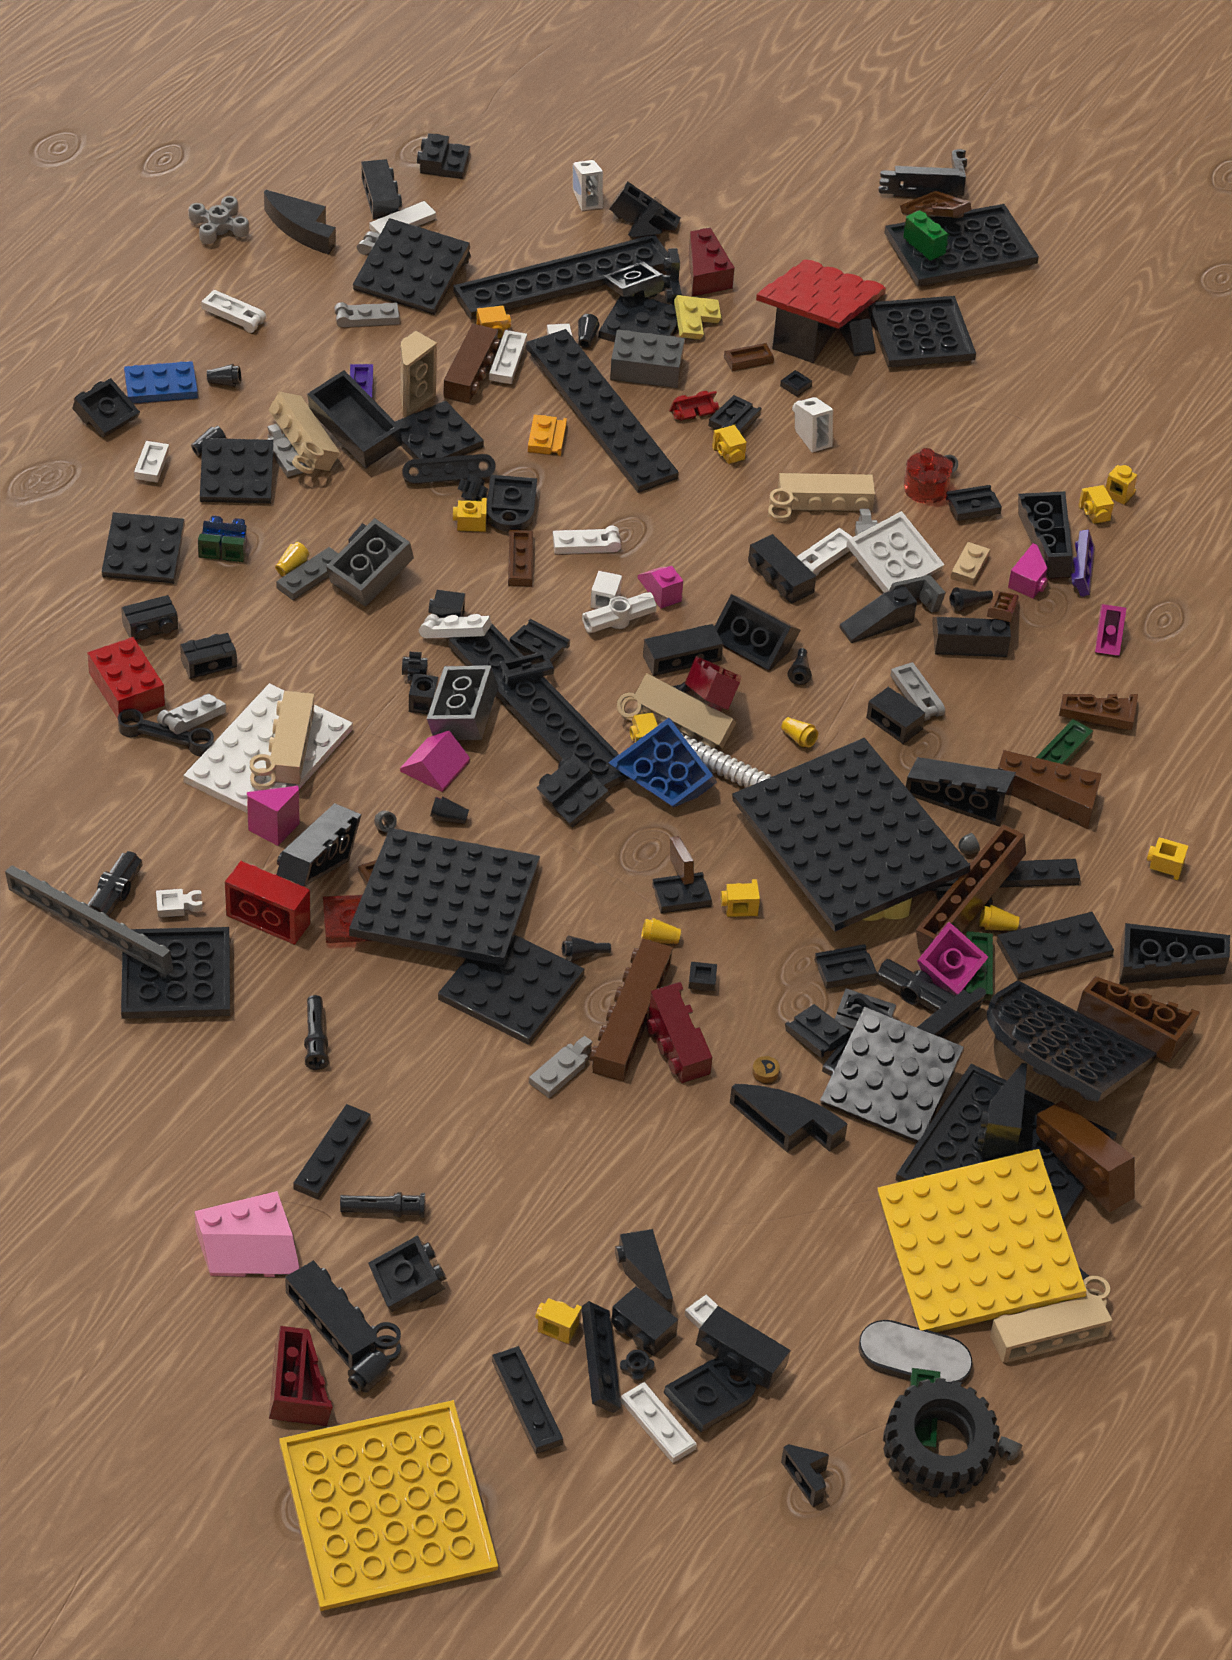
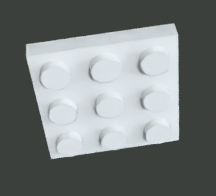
M902 511L848 539L846 546L884 593L890 590L892 583L926 575L931 576L942 570L945 565Z

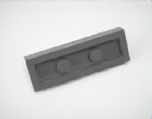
M328 547L276 581V588L290 599L295 600L329 577L326 565L338 553Z

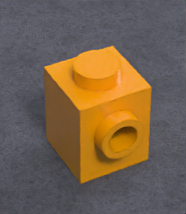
M504 306L477 308L476 325L498 329V338H502L505 330L511 328V318L509 314L506 315Z

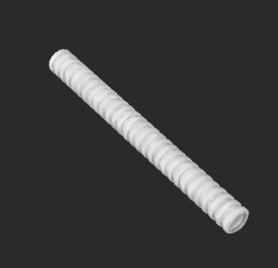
M687 735L684 736L711 772H717L719 776L724 775L725 779L731 778V781L734 783L738 781L740 786L744 785L747 788L772 777L770 774L765 775L763 771L758 772L757 768L752 769L751 765H745L742 761L738 762L736 758L731 759L730 755L724 756L723 752H718L715 748L711 749L708 745L704 746L702 742L697 743L696 739H691Z

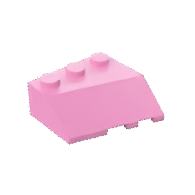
M277 1191L195 1211L196 1233L210 1276L245 1277L249 1273L264 1274V1277H275V1274H291L299 1269L293 1235Z

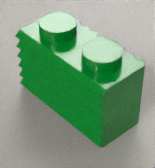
M920 210L906 216L903 239L909 241V244H912L911 246H914L920 253L926 255L928 260H933L946 253L947 236L949 234L939 224L932 221L926 213Z

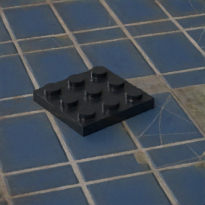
M620 295L599 329L598 338L615 342L617 330L673 336L678 328L675 306L639 295L631 297Z
M446 400L395 421L401 427L403 443L401 446L413 459L463 456L484 447V440Z
M203 438L200 502L271 504L274 441L266 439Z
M113 512L101 571L102 577L174 584L185 520L183 518Z

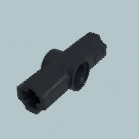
M131 851L122 853L110 872L105 871L101 875L97 891L87 905L98 912L105 913L109 917L117 903L125 901L128 897L131 883L143 866L142 859Z
M886 959L877 972L876 978L898 990L902 999L911 1005L921 1003L936 1012L955 997L953 994L933 984L931 977L922 970L912 972L891 959Z

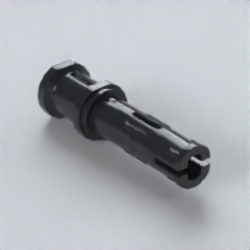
M312 995L307 998L308 1035L304 1040V1047L307 1049L305 1065L309 1069L318 1070L324 1069L329 1064V1057L326 1054L328 1039L324 1035L322 997Z
M402 1192L394 1193V1196H340V1212L393 1213L398 1218H401L402 1215H419L420 1218H425V1193L420 1195H403Z

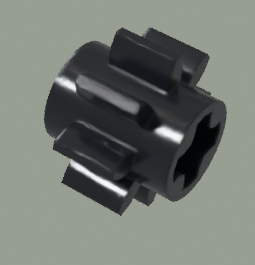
M468 475L467 480L461 479L458 490L462 492L461 498L468 501H478L479 498H486L488 488L484 486L485 480L472 475Z
M410 651L409 657L403 656L402 675H408V681H412L414 674L427 675L428 658H422V652Z

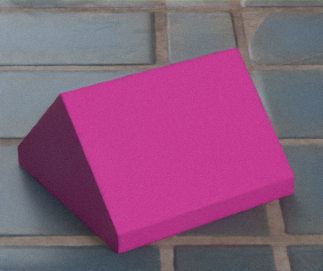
M446 731L428 737L402 765L400 772L443 792L470 762V757L452 733Z
M298 786L247 792L248 830L279 846L300 824Z
M948 922L917 962L920 969L931 977L933 984L956 996L963 990L987 960L988 956Z

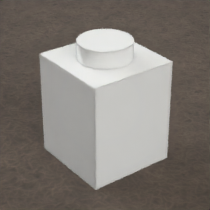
M598 571L591 590L590 607L598 609L607 606L612 598L620 596L622 576Z

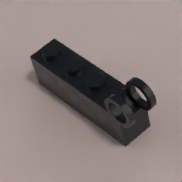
M314 1260L285 1277V1288L288 1297L349 1368L353 1367L368 1352L377 1350V1347L384 1350L396 1347V1351L393 1354L386 1356L390 1362L399 1357L401 1353V1331L399 1327L391 1322H382L376 1326H370L366 1322L360 1308L354 1307L348 1301L345 1291L341 1287L337 1288L332 1282L328 1271L325 1268H320ZM383 1329H390L395 1332L396 1338L390 1335H383L377 1338V1333Z

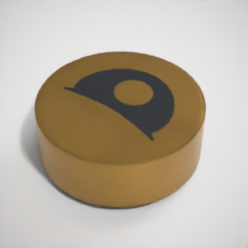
M761 1056L754 1061L752 1074L756 1080L762 1083H771L778 1078L780 1065L776 1059L770 1056Z

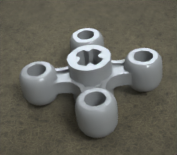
M233 196L224 197L221 205L212 206L209 210L205 209V206L201 203H193L188 209L191 222L196 224L206 222L199 229V238L204 244L214 243L217 235H223L228 230H231L237 237H245L249 233V221L247 218L242 216L232 218L239 210L238 200Z

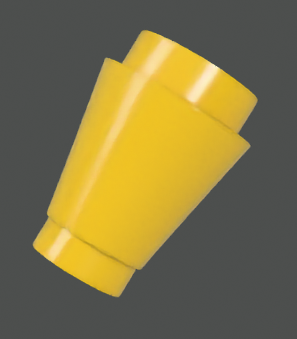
M299 542L290 544L275 565L276 571L280 575L285 576L307 562V558L310 555L308 549Z
M787 717L782 722L781 729L801 747L809 748L816 743L819 732L814 725Z
M990 905V907L984 906L981 911L979 926L985 927V930L1015 931L1018 929L1020 917L993 905Z
M655 918L651 920L645 919L641 939L660 944H678L681 929Z

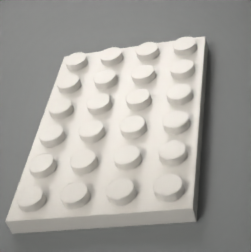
M269 683L183 775L184 783L247 813V792L259 791L250 783V775L252 773L250 770V760L259 754L271 756L269 740L270 737H275V734H273V721L279 718L276 715L277 702L282 701L284 690ZM314 705V716L300 784L276 782L270 789L298 786L300 789L353 730V723ZM258 761L254 764V767L257 769L266 768V761ZM256 776L254 780L259 784H266L271 781V777Z

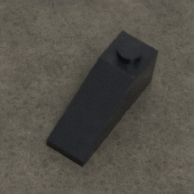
M627 181L613 200L609 210L618 218L635 223L653 198ZM662 205L660 208L663 210L655 220L652 218L650 221L659 228L675 231L681 217Z
M905 586L885 592L842 622L839 628L848 640L854 643L914 622L917 601Z
M653 1229L620 1234L619 1246H615L617 1263H622L625 1274L640 1290L671 1313L673 1296Z

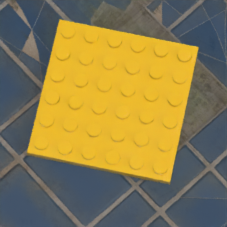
M1039 1149L877 1188L916 1323L921 1331H945L998 1318L1002 1315L1023 1312L1030 1308L1036 1309L1086 1296V1288Z
M454 1400L279 1438V1445L320 1611L498 1570L497 1559Z

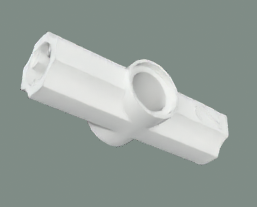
M651 592L628 599L618 596L612 598L607 606L583 613L582 621L588 633L608 627L622 629L629 625L630 620L656 612L657 606Z

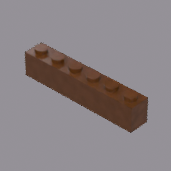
M1004 824L998 829L970 863V872L960 876L917 927L918 949L925 951L948 922L961 933L1026 855L1025 834Z
M642 939L639 948H634L630 961L632 963L631 968L626 967L624 971L623 987L618 986L614 998L616 1004L609 1007L606 1017L608 1023L606 1026H601L598 1036L599 1045H594L590 1054V1061H593V1073L624 1081L645 1030L646 1020L649 1018L651 991L662 987L671 966L673 947Z

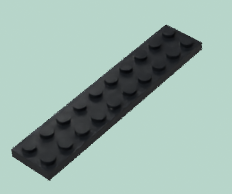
M650 235L453 285V293L470 319L477 318V308L504 306L505 310L606 285L604 275L642 261L653 267L656 271L664 270V258H668V252L656 235Z
M567 329L526 342L527 351L637 493L678 479V470Z
M493 624L485 636L453 637L449 639V647L467 666H492L498 684L496 693L498 699L559 762L564 758H572L575 755L590 769L593 776L607 790L629 779L628 776L608 763L617 757L619 753L545 677L510 685L506 684V678L503 677L502 671L499 669V662L523 657V655Z

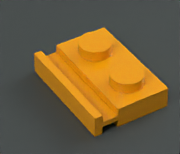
M534 415L528 442V452L551 455V452L558 453L557 456H561L567 418L557 420V417Z

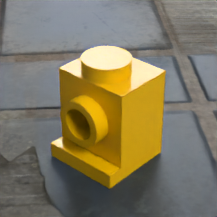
M735 425L714 430L713 450H718L719 455L723 456L728 464L745 460L747 442Z
M1117 465L1108 474L1106 490L1111 499L1125 505L1136 492L1137 474L1133 473L1129 466ZM1118 487L1122 489L1123 492L1121 493L1115 489Z
M1104 485L1083 488L1079 508H1084L1085 514L1089 515L1093 524L1111 521L1114 503Z
M482 498V501L458 500V507L453 506V521H457V531L486 532L487 498Z
M653 713L634 715L632 718L633 726H630L629 729L631 740L637 742L658 726Z
M1159 837L1156 847L1150 846L1147 861H1151L1150 869L1174 875L1173 879L1179 880L1188 846Z
M752 879L751 883L727 884L726 891L720 892L721 906L726 907L727 917L758 916L760 896L757 879Z
M548 1298L546 1303L539 1305L535 1318L538 1319L537 1332L569 1344L581 1323L582 1306L576 1305L575 1308H571L564 1302H557Z

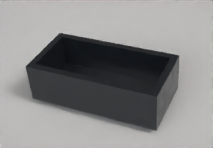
M345 370L307 393L308 405L315 417L365 469L403 444L401 427Z

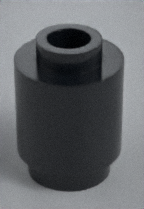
M379 1350L368 1352L348 1370V1382L354 1390L367 1393L388 1374L391 1363L386 1355Z

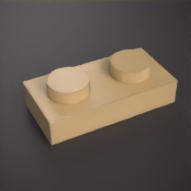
M967 542L952 570L951 578L973 585L989 557L990 549Z

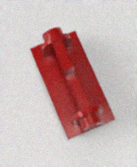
M701 391L694 396H679L673 400L669 412L673 411L674 419H679L680 421L695 418L696 413L694 409L698 410L699 416L714 414L719 410L718 402L713 401L717 392Z

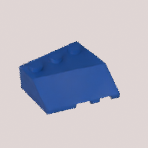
M667 718L608 762L611 766L672 807L698 798L717 783L713 774L670 718Z

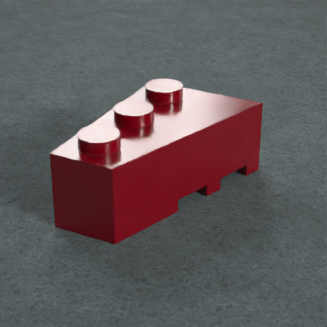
M711 227L690 231L688 253L692 297L733 289L735 267Z
M696 656L685 684L703 699L709 701V707L722 712L723 708L729 709L740 685L741 676Z
M677 982L651 991L649 1018L646 1020V1026L649 1034L655 1036L660 1053L662 1055L665 1054L671 1073L673 1075L676 1074L682 1084L710 1075L713 1057L700 1027L695 1028L689 1014H692L693 1010L690 1004L685 1006L681 997L683 986L681 982Z
M280 1326L274 1350L269 1419L327 1426L333 1407L331 1400H328L325 1380L321 1376L317 1364L318 1357L309 1329Z

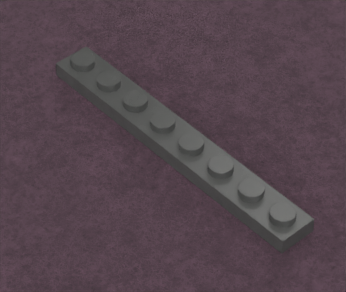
M12 865L5 871L10 891L164 975L173 970L171 952L166 946L151 941L144 934H139L129 929L125 924L114 921L105 913L90 908L86 903L79 902L70 897L66 892L51 887L47 882L40 881L25 870H20Z

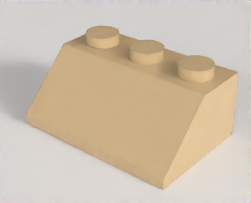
M417 331L405 337L400 344V396L403 417L413 414L436 396L437 342Z

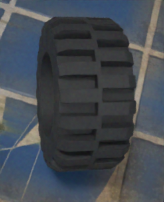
M936 1378L935 1383H930L928 1379L920 1381L918 1388L915 1385H911L905 1390L904 1395H899L890 1411L883 1434L885 1457L890 1458L888 1465L892 1472L898 1471L900 1473L898 1479L904 1484L909 1482L914 1485L912 1490L918 1493L921 1490L929 1492L928 1496L938 1497L939 1493H944V1496L948 1498L955 1497L958 1490L960 1494L969 1492L972 1485L977 1486L983 1481L999 1446L1000 1429L997 1424L995 1425L997 1421L995 1412L993 1410L988 1411V1401L984 1397L979 1399L976 1396L977 1391L972 1387L968 1389L961 1387L962 1382L953 1380L952 1384L946 1383L945 1378ZM932 1418H938V1420L950 1423L964 1436L967 1450L953 1456L935 1454L925 1448L918 1440L915 1427L918 1425V1422L924 1419L931 1420Z

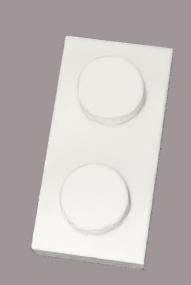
M146 441L134 471V478L158 482L169 454V444Z

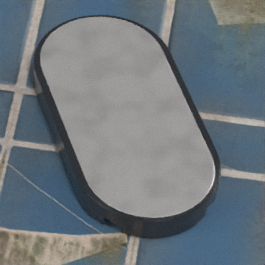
M893 1320L875 1321L865 1327L860 1335L858 1345L860 1356L862 1355L865 1363L877 1372L910 1381L912 1368L940 1371V1378H945L946 1383L951 1384L953 1380L963 1384L970 1376L972 1368L971 1353L961 1341L953 1337L929 1330L921 1331L918 1327Z

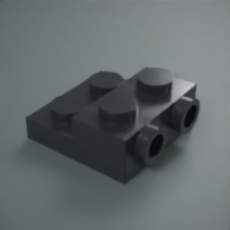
M428 133L427 138H422L421 151H418L417 164H420V173L462 179L470 155V146L449 143V136Z
M643 261L604 275L605 284L623 297H631L638 292L645 298H652L657 296L658 293L665 291L666 280L663 274Z
M112 378L105 382L99 381L86 393L84 391L79 393L74 398L72 407L86 426L91 423L103 438L134 420L140 414V411Z
M575 755L572 758L567 757L561 760L558 769L552 775L545 774L539 780V786L536 787L541 797L572 828L610 796L609 791Z
M418 1235L368 1262L387 1307L391 1312L416 1298L421 1303L445 1290L442 1281L446 1280L447 1277L439 1264L435 1266L432 1260L437 1257L431 1244L429 1242L424 1244Z

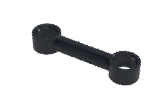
M126 709L118 715V729L125 737H136L141 733L188 745L190 752L196 756H202L214 743V735L207 728H196L191 732L184 731L180 734H175L169 729V726H163L159 723L143 719L142 713L136 709ZM128 721L138 722L137 724H134V725H126V724H124L125 722H128ZM197 740H206V741H208V742L205 743V744H197V743H194V742L197 741Z

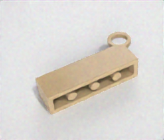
M279 392L272 402L269 411L299 454L293 458V465L301 472L307 474L313 473L314 469L330 471L340 454L339 450L302 396ZM298 461L305 463L309 468L304 467Z
M779 473L778 489L770 493L769 500L771 505L768 508V516L774 521L783 522L790 519L792 510L860 511V509H869L872 511L875 496L873 475ZM778 495V501L774 499V496ZM782 508L787 511V514L778 516L772 510Z
M647 673L635 694L625 693L617 701L619 713L627 720L632 721L634 715L650 713L652 711L659 715V721L663 722L670 718L673 723L681 727L680 732L689 737H693L696 734L703 738L702 743L710 746L712 749L716 746L723 749L737 723L733 718ZM636 700L638 702L636 711L630 714L625 713L627 702Z
M284 691L282 701L277 702L276 715L279 718L273 721V734H275V737H270L269 740L271 756L259 754L250 760V770L252 772L250 783L255 789L267 790L272 788L276 782L300 784L314 716V694ZM266 761V768L257 769L254 767L256 762ZM256 776L271 777V781L266 784H259L254 779Z
M1089 1276L1083 1281L1085 1288L1089 1283L1096 1282L1104 1287V1293L1097 1289H1086L1085 1297L1038 1309L1030 1308L1022 1313L1002 1315L994 1319L990 1337L1002 1363L1108 1337L1112 1324V1319L1106 1308V1299L1110 1293L1109 1283L1100 1276Z

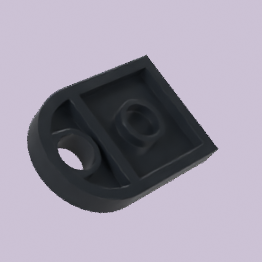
M491 475L486 511L488 522L496 529L507 532L509 530H523L528 527L534 517L538 478ZM505 519H513L514 521H505Z
M716 1358L667 1384L663 1393L700 1432H703L746 1407L753 1398L756 1384L749 1377L736 1369L729 1368L723 1361ZM738 1375L744 1381H735L730 1376Z

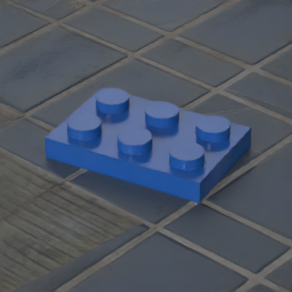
M193 361L124 367L127 397L132 403L198 398Z

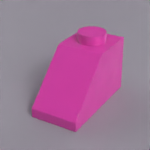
M1033 543L1012 568L1008 588L1032 599L1039 591L1042 592L1048 582V579L1045 578L1047 566L1036 544Z
M673 566L660 567L638 575L639 581L648 592H651L660 609L682 602L683 580Z
M1101 604L1095 652L1120 655L1127 608Z

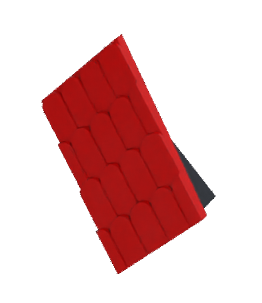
M805 259L796 267L793 266L783 276L778 277L773 283L765 286L757 293L756 301L777 307L772 349L814 363L837 328L840 329L882 297L886 292V288L881 283L871 280L865 281L858 275L844 274L837 268L823 267L819 262Z

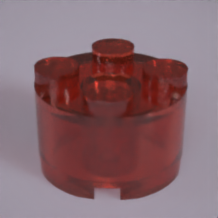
M923 448L919 453L912 455L907 460L903 486L905 487L906 495L920 503H926V500H934L933 503L944 500L946 492L950 489L953 462L943 455L935 453L930 448Z

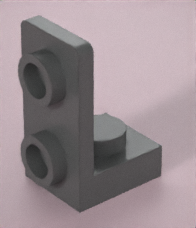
M930 575L892 583L889 591L905 586L912 596L919 598L931 613L940 610L946 594Z

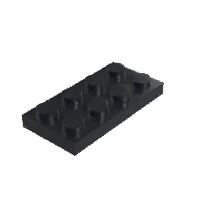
M1093 912L999 934L996 941L1017 980L1111 957L1114 952V948Z

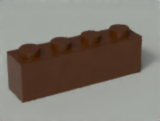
M476 324L471 325L444 378V398L470 403L473 395L478 394L480 381L485 380L487 367L492 366L494 353H497L501 340L498 339V329Z

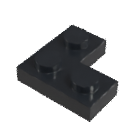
M671 248L668 249V258H664V270L667 273L663 276L666 280V286H664L667 289L665 292L666 303L675 306L674 299L676 296H682L679 283L680 259L678 249Z

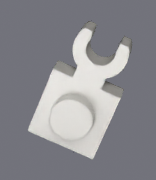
M183 889L156 891L158 917L185 916L184 910L187 909L192 912L203 911L202 901H200L202 900V895L199 890H194L184 895Z

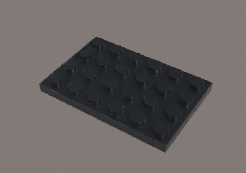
M1005 204L972 209L964 213V216L960 218L929 217L949 234L947 236L946 253L933 260H928L926 255L920 253L917 248L909 244V241L903 239L905 222L885 226V235L917 286L1037 264L1039 259L1038 254Z

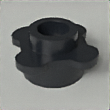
M633 1350L627 1354L626 1360L620 1362V1369L627 1371L634 1380L639 1381L644 1378V1374L647 1371L654 1369L655 1364L652 1359H649L646 1352Z

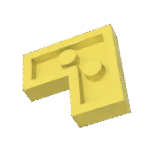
M677 295L674 299L679 335L682 338L701 340L704 335L702 322L719 323L721 320L718 300Z

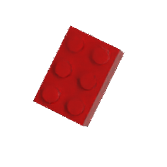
M134 637L87 652L89 674L117 719L120 712L126 709H136L143 714L165 706L164 684Z
M243 861L238 863L225 880L226 916L294 945L311 924L310 889Z

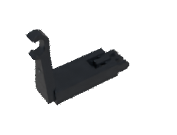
M956 149L952 151V168L895 166V171L883 170L880 172L881 179L879 184L881 186H879L878 192L881 194H893V197L919 198L934 191L956 198L964 196L966 181L964 168L967 167L966 150Z
M979 987L971 994L962 990L916 1028L945 1039L980 1009L986 995L985 989ZM862 994L852 995L846 1008H852V1005L859 1004L863 1009L867 1007L888 1016Z

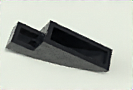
M265 189L264 210L272 222L295 241L329 255L336 245V227L326 225V206Z
M734 1084L731 1087L730 1104L786 1152H789L809 1136H812L829 1152L845 1141L848 1124L831 1111L813 1101L790 1092L765 1086Z

